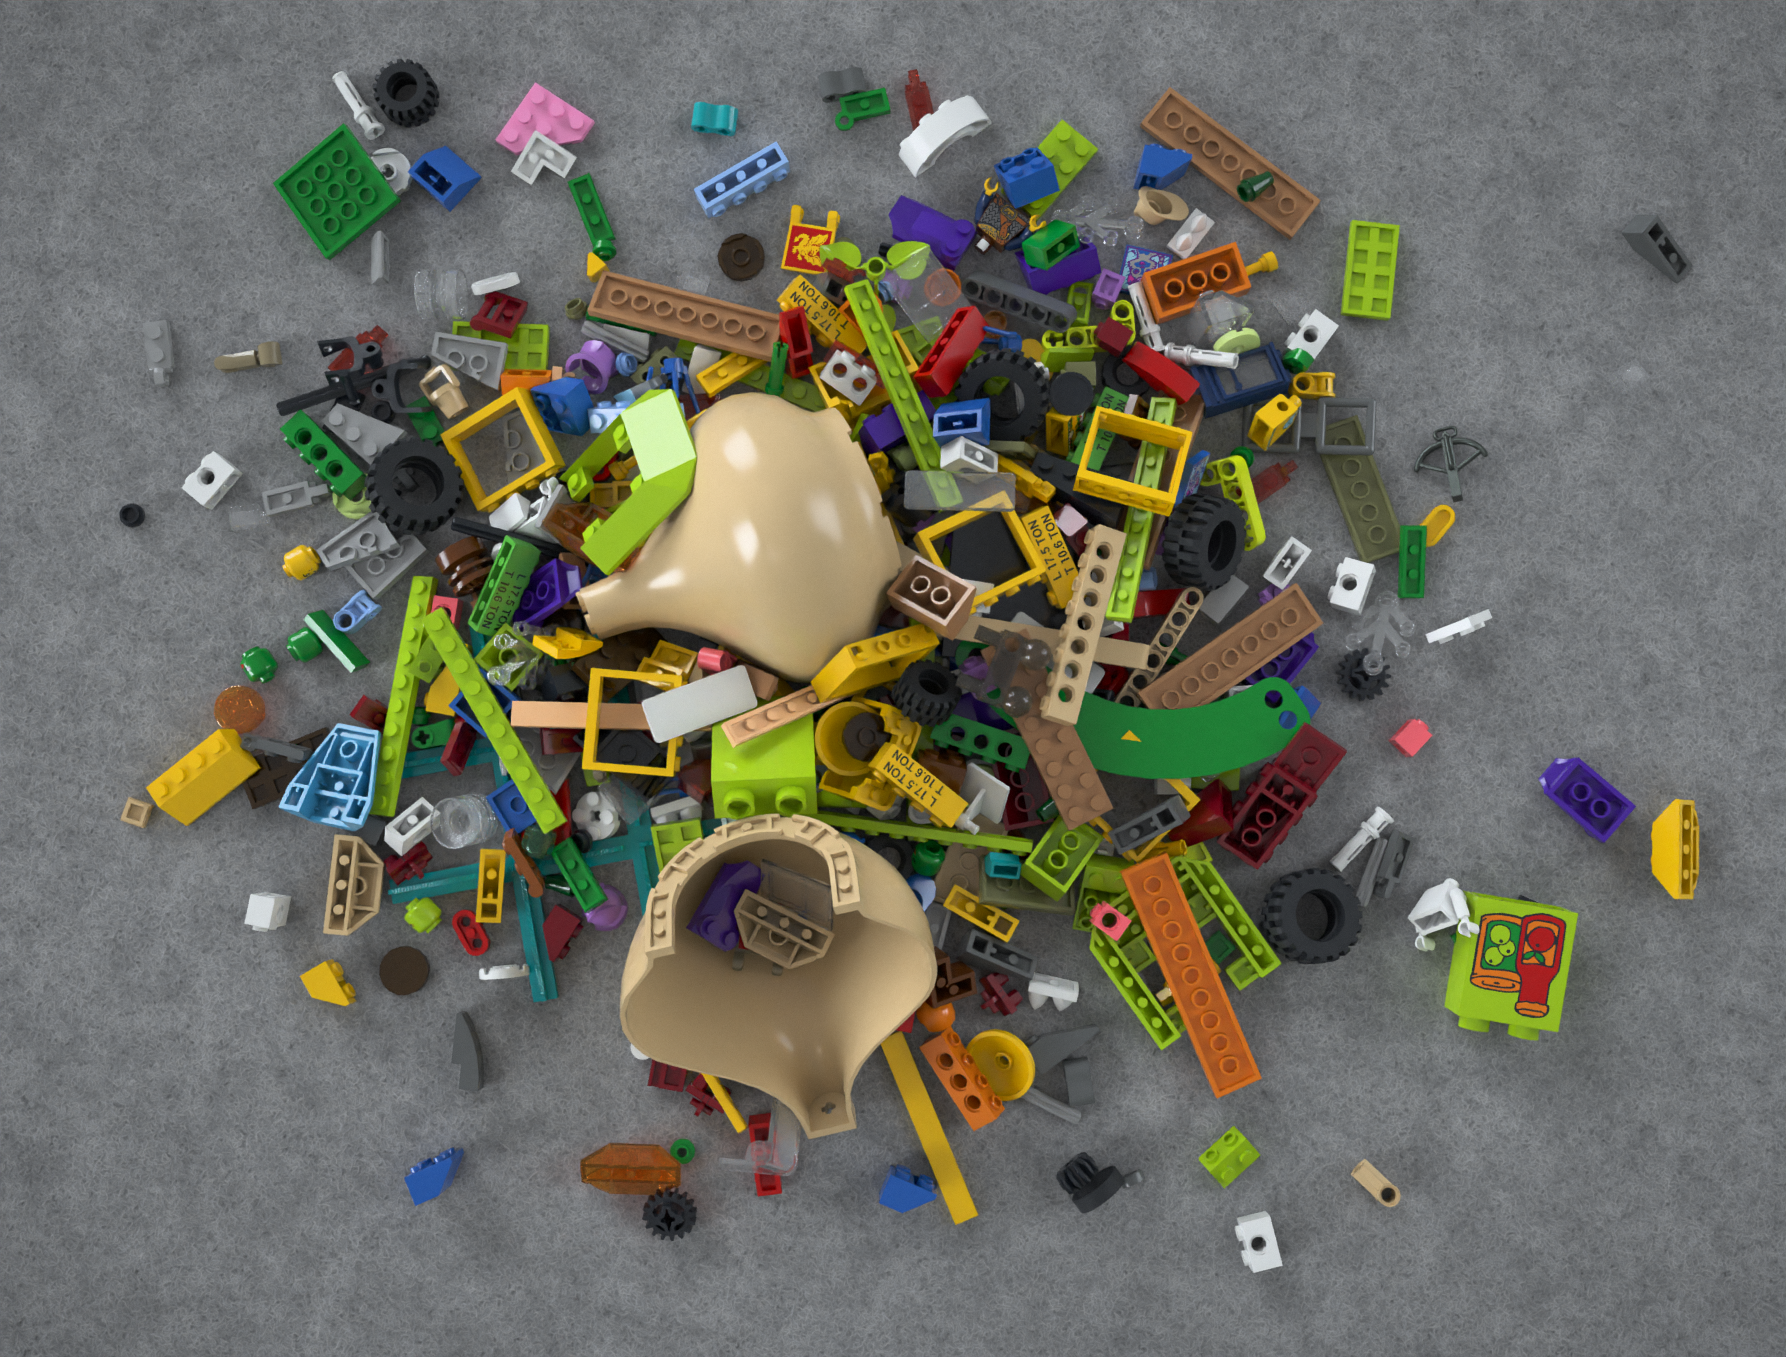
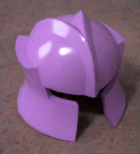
M591 340L585 342L580 353L571 355L566 362V372L580 367L581 362V369L596 378L593 379L585 375L581 379L584 380L589 394H601L606 389L608 380L619 374L615 366V354L602 341Z
M599 883L608 900L590 913H585L581 907L582 916L587 917L588 923L595 925V930L611 931L618 928L624 922L628 911L627 901L623 894L615 887Z

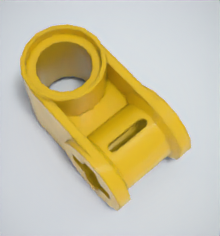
M1299 373L1289 383L1288 393L1290 396L1294 394L1301 399L1318 400L1321 397H1335V393H1333L1335 373ZM1297 381H1300L1305 385L1304 391L1300 390L1297 387Z

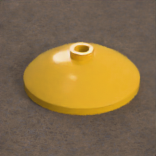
M853 701L838 703L826 710L816 724L814 731L816 753L820 761L829 770L839 775L858 776L871 770L868 767L870 762H862L852 758L846 752L842 743L843 729L851 717L859 713H874L878 715L875 710L863 703Z
M990 1029L980 1032L969 1042L966 1048L967 1052L973 1056L975 1064L981 1073L986 1076L990 1087L999 1096L1001 1101L1018 1099L1029 1090L1035 1077V1064L1031 1052L1018 1037L1007 1031Z

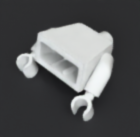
M555 477L544 480L540 484V491L548 495L550 499L556 486L559 484L558 480ZM544 496L531 504L527 520L518 526L514 532L556 544L555 540L534 527L549 499Z
M1447 878L1443 884L1427 889L1408 916V919L1415 925L1416 933H1419L1415 940V946L1419 950H1434L1435 941L1432 938H1428L1427 934L1458 924L1459 920L1461 922L1458 926V931L1462 935L1471 937L1470 932L1474 934L1479 933V926L1469 921L1470 913L1466 904L1467 898L1463 891L1458 889L1459 883L1456 880Z

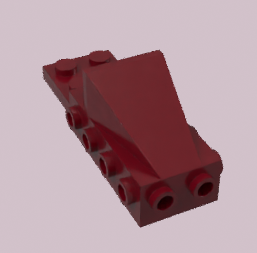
M1304 722L1279 756L1275 757L1271 763L1266 762L1260 769L1255 781H1252L1247 787L1245 798L1242 801L1237 800L1233 805L1234 830L1219 835L1217 843L1226 851L1238 856L1245 864L1253 866L1258 870L1263 863L1266 864L1271 859L1275 847L1285 841L1292 825L1296 826L1303 816L1302 813L1307 806L1311 807L1318 797L1317 790L1342 760L1347 750Z

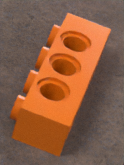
M951 1026L931 1036L919 1047L973 1131L996 1120L1005 1110L1001 1099L994 1093L986 1076L981 1073L975 1064L973 1056L967 1052L959 1035L954 1032Z

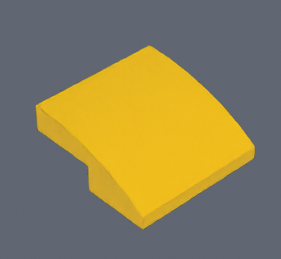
M557 627L555 636L534 635L532 645L556 659H569L596 651L603 646V641L579 628Z
M659 640L651 657H644L636 672L684 676V681H687L693 672L699 653ZM636 680L665 691L674 688V683Z

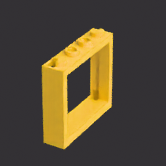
M514 388L440 434L449 454H452L456 459L454 462L455 466H460L462 474L460 476L464 480V484L477 511L490 514L514 493L520 494L525 490L529 491L540 486V481L545 478L555 477L556 473L559 472L558 470L566 466L529 390L525 388ZM519 406L546 462L487 497L460 442Z
M1097 406L1073 490L1170 517L1193 432ZM1098 428L1179 450L1168 493L1086 470Z
M1005 491L917 532L913 538L922 557L945 570L931 541L998 509L1000 510L1031 570L974 597L969 616L976 613V608L983 604L987 608L999 601L998 597L1004 594L1007 597L1020 591L1019 587L1026 583L1030 587L1041 581V576L1047 571Z
M921 623L848 644L811 681V684L820 704L891 683L900 679L905 668L911 662L915 663L916 660H923L940 642L934 630ZM853 648H856L858 651L855 656L851 650Z
M591 668L582 769L674 777L676 772H680L681 757H678L677 753L678 746H683L684 734L669 739L666 768L596 762L604 677L674 683L673 689L688 684L687 681H684V676Z
M1130 730L1121 738L1141 742ZM1165 779L1185 799L1183 803L1188 811L1200 801L1180 779ZM1101 816L1088 821L1093 827L1098 824L1104 830L1101 835L1111 845L1113 844L1108 834L1113 828ZM1169 831L1140 844L1135 850L1132 848L1122 853V855L1129 862L1134 859L1138 863Z

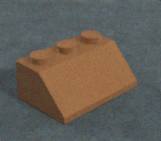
M915 555L886 594L893 608L953 641L968 621L977 588L924 558Z

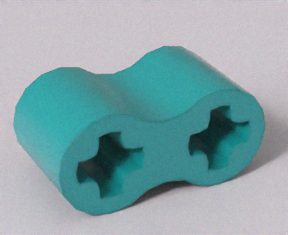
M696 102L694 104L691 129L702 133L734 136L738 109L729 105Z

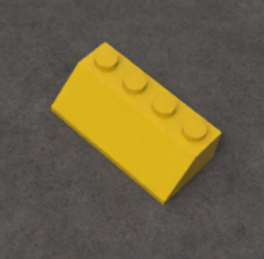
M218 729L148 785L146 789L159 808L184 825L189 826L261 767L250 751L240 747L242 739L235 729Z

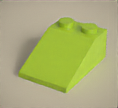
M1058 816L1021 866L1020 875L1058 902L1067 892L1104 837L1085 823L1069 831L1061 816Z

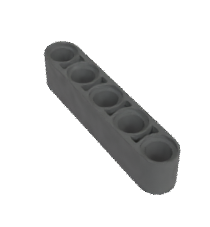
M974 271L961 285L962 293L971 300L1058 333L1067 331L1077 318V311L1074 306L984 271ZM973 282H975L979 288L975 287L973 285ZM994 290L998 291L1000 296L996 295ZM1016 298H1018L1022 302V304H1019L1016 301ZM1038 307H1041L1045 313H1042ZM1060 315L1064 316L1067 321L1062 320Z

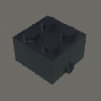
M571 659L567 664L548 668L541 685L545 702L588 703L589 686L571 669V663L574 662L575 664L577 662L576 659Z

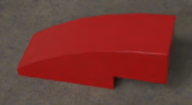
M801 305L779 313L781 348L783 342L789 346L785 370L786 374L792 379L810 374L809 367L813 366L811 357L813 348L804 306Z
M1139 341L1135 342L1122 359L1157 392L1162 390L1168 397L1176 398L1178 406L1186 403L1200 385L1197 380L1177 364Z
M774 1113L749 1115L748 1128L757 1196L782 1194Z

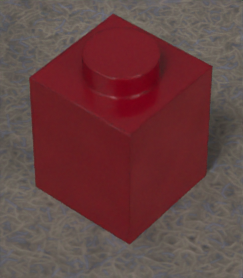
M1108 317L1105 323L1100 321L1093 333L1096 335L1094 344L1119 358L1134 331Z

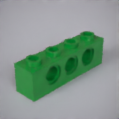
M300 409L280 428L286 435L283 440L292 449L297 447L301 451L299 454L300 458L308 465L312 463L317 468L314 472L324 482L328 479L332 483L329 488L338 497L344 495L351 501L365 488L364 483L367 475L304 411ZM312 437L311 441L308 444H305L306 440ZM327 453L326 458L321 460L322 455ZM343 469L342 474L336 477L337 472Z
M951 714L950 718L942 725L938 726L935 724L930 738L935 739V745L948 749L950 744L959 747V753L971 757L973 752L982 755V761L994 765L996 760L1006 763L1004 768L1018 773L1020 768L1025 770L1030 756V752L1022 737L955 714ZM956 727H961L965 731V737L961 741H955L952 738V730ZM979 735H985L988 738V746L984 749H979L975 745V739ZM1009 743L1012 746L1010 756L1002 757L999 754L998 747L1000 744Z

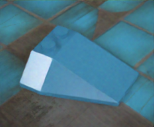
M338 723L289 783L279 808L317 824L350 831H357L362 828L374 800L381 732Z

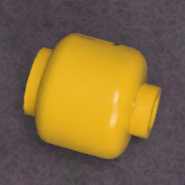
M299 545L284 555L285 564L282 567L290 578L294 576L298 580H304L319 571L321 559L312 546Z

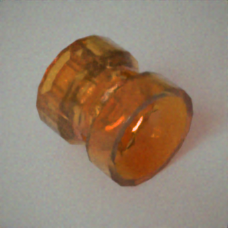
M992 310L984 316L985 321L990 327L1006 330L1007 318L1001 311ZM988 331L985 334V336L990 339H998L1002 337V335L990 333Z

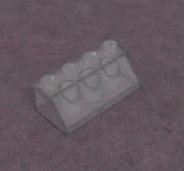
M1209 290L1199 295L1200 298L1195 302L1183 327L1189 344L1195 346L1196 349H1202L1214 345L1221 336L1229 331L1236 330L1240 332L1255 312V308L1253 305L1222 290L1215 293L1213 290Z

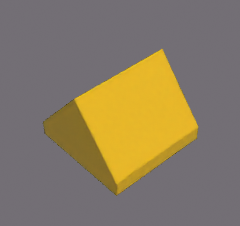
M589 252L587 276L591 282H597L603 270L608 272L610 270L593 252Z

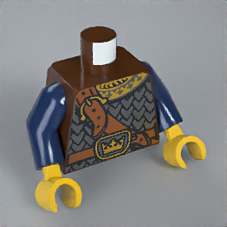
M992 177L988 178L984 183L986 190L980 196L974 217L976 232L981 236L974 247L982 255H985L992 246L1000 253L1004 250L1012 251L1022 248V242L1034 235L1037 229H1042L1046 226V221L1037 226L1036 219L1040 214L1033 215L1029 220L999 194L993 195L992 193L1000 188L1001 183L998 181L996 187L991 188L989 183Z

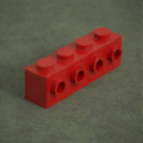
M976 306L957 308L913 376L929 398L944 397L951 392L954 383L963 373V369L973 357L976 348L984 340L987 331H984L983 327L990 326Z

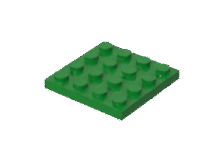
M344 123L273 182L280 195L328 260L334 258L401 202L353 132Z

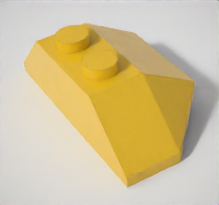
M1675 799L1652 823V856L1650 859L1652 873L1674 899H1693L1694 889L1696 888L1699 876V822L1694 800Z

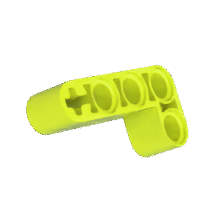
M1120 300L1112 307L1110 318L1134 331L1127 345H1132L1136 335L1134 309L1130 302ZM1123 310L1127 313V317L1120 318L1116 315L1115 311ZM1097 326L1071 327L1063 333L1047 330L1041 340V346L1044 351L1049 348H1092L1094 353L1107 352L1094 344L1095 335L1093 333ZM1078 337L1081 339L1082 344L1073 345L1070 342V338ZM1050 338L1056 343L1054 347L1048 342Z
M1235 455L1207 463L1200 485L1211 486L1221 483L1224 497L1233 500L1241 510L1247 512L1248 520L1245 519L1246 525L1244 526L1246 530V537L1244 538L1245 551H1250L1262 545L1266 534L1245 459ZM1230 463L1235 466V473L1230 471ZM1208 469L1213 472V479L1208 476ZM1236 486L1242 491L1241 497L1236 494Z

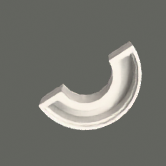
M967 95L952 102L946 100L934 114L931 115L929 113L922 117L919 121L920 125L909 137L900 143L899 156L915 178L933 166L940 154L955 141L967 135L974 137L991 124V120L973 97Z

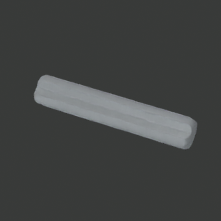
M585 321L582 326L581 332L597 341H602L607 346L621 353L632 354L636 360L642 363L647 361L650 353L648 350L590 321Z
M1379 837L1375 841L1355 896L1359 897L1361 904H1358V906L1367 907L1389 842L1387 839Z
M1032 1087L1020 1097L1073 1124H1077L1081 1118L1079 1110Z

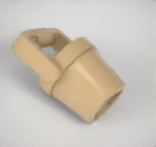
M447 364L433 367L425 374V378L420 381L419 386L430 403L434 406L437 405L449 420L457 417L469 408L460 390V382ZM443 372L449 382L433 392L428 383L435 380Z

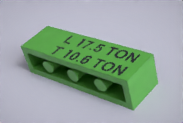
M1106 386L1102 394L1096 393L1091 404L1094 410L1092 413H1087L1082 423L1086 428L1083 433L1078 432L1073 442V445L1077 447L1074 452L1069 451L1066 461L1080 465L1096 407L1110 408L1124 413L1123 410L1128 401V396ZM1098 428L1087 465L1088 468L1099 471L1116 433Z
M508 535L505 536L468 621V624L476 632L493 637L505 622L510 626L511 618L519 607L523 591L529 584L530 575L539 562L541 551L531 543Z

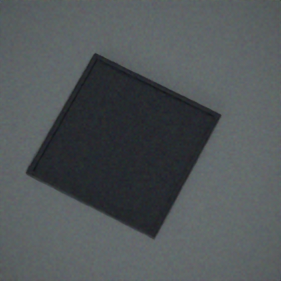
M955 508V510H954V515H955V514H958V513H960V512H962V511H964V510H966V509H965V508ZM994 511L952 531L949 572L961 579L994 584L995 588L1031 570L1001 512ZM1017 514L1018 517H1021V516L1025 515V514ZM1089 522L1086 524L1090 530L1095 527V525ZM1064 540L1066 547L1071 555V558L1075 564V567L1079 573L1080 567H1078V561L1080 557L1076 556V554L1072 551V549ZM1041 581L1028 587L1027 583L1020 586V591L1010 597H1007L1006 594L998 597L999 601L990 606L989 614L982 613L981 616L983 618L1011 622L1018 612H1023L1043 627L1060 630L1067 619V614H1065L1066 607L1060 609L1056 608L1055 605H1051L1046 594L1049 592L1048 588ZM1078 619V627L1084 630L1082 619ZM942 637L941 656L955 657L956 650L963 640L954 639L952 641L949 638ZM975 648L971 650L968 658L972 656H981L983 658L980 652L982 649Z

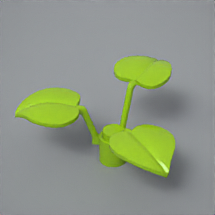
M917 241L895 244L887 252V260L891 266L880 257H872L863 266L858 267L861 263V253L854 244L849 242L821 245L820 259L826 272H831L846 282L852 279L854 271L861 272L866 270L868 279L874 282V292L879 298V281L885 277L886 269L890 271L895 269L896 275L903 280L918 278L926 268L930 245ZM882 305L885 320L890 331L893 332L896 324L895 311L890 305Z

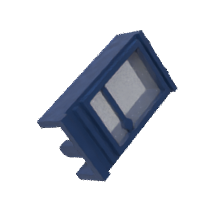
M1273 342L1239 353L1236 369L1208 365L1190 367L1189 374L1200 383L1196 389V395H1201L1204 402L1205 419L1274 398L1279 394H1287L1289 383L1292 381L1288 369H1284L1282 354L1279 349H1275Z

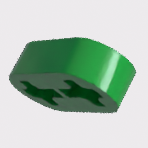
M1296 348L1287 351L1283 357L1282 364L1292 374H1299L1309 369L1314 362V358L1307 351Z

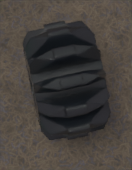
M1081 1152L1060 1168L1056 1179L1063 1190H1066L1068 1194H1074L1097 1175L1098 1167L1091 1156L1086 1152Z

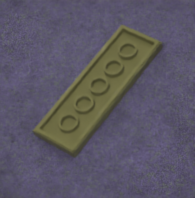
M1358 415L1326 425L1325 445L1365 446V434ZM1319 454L1359 560L1371 563L1399 553L1400 525L1373 455Z

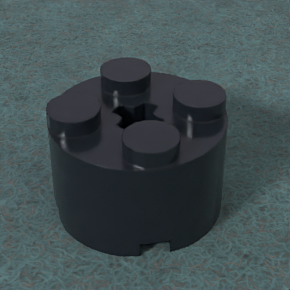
M915 470L898 471L893 477L894 482L890 484V488L881 495L884 508L908 528L918 526L916 523L920 520L924 522L928 520L937 507L924 477Z

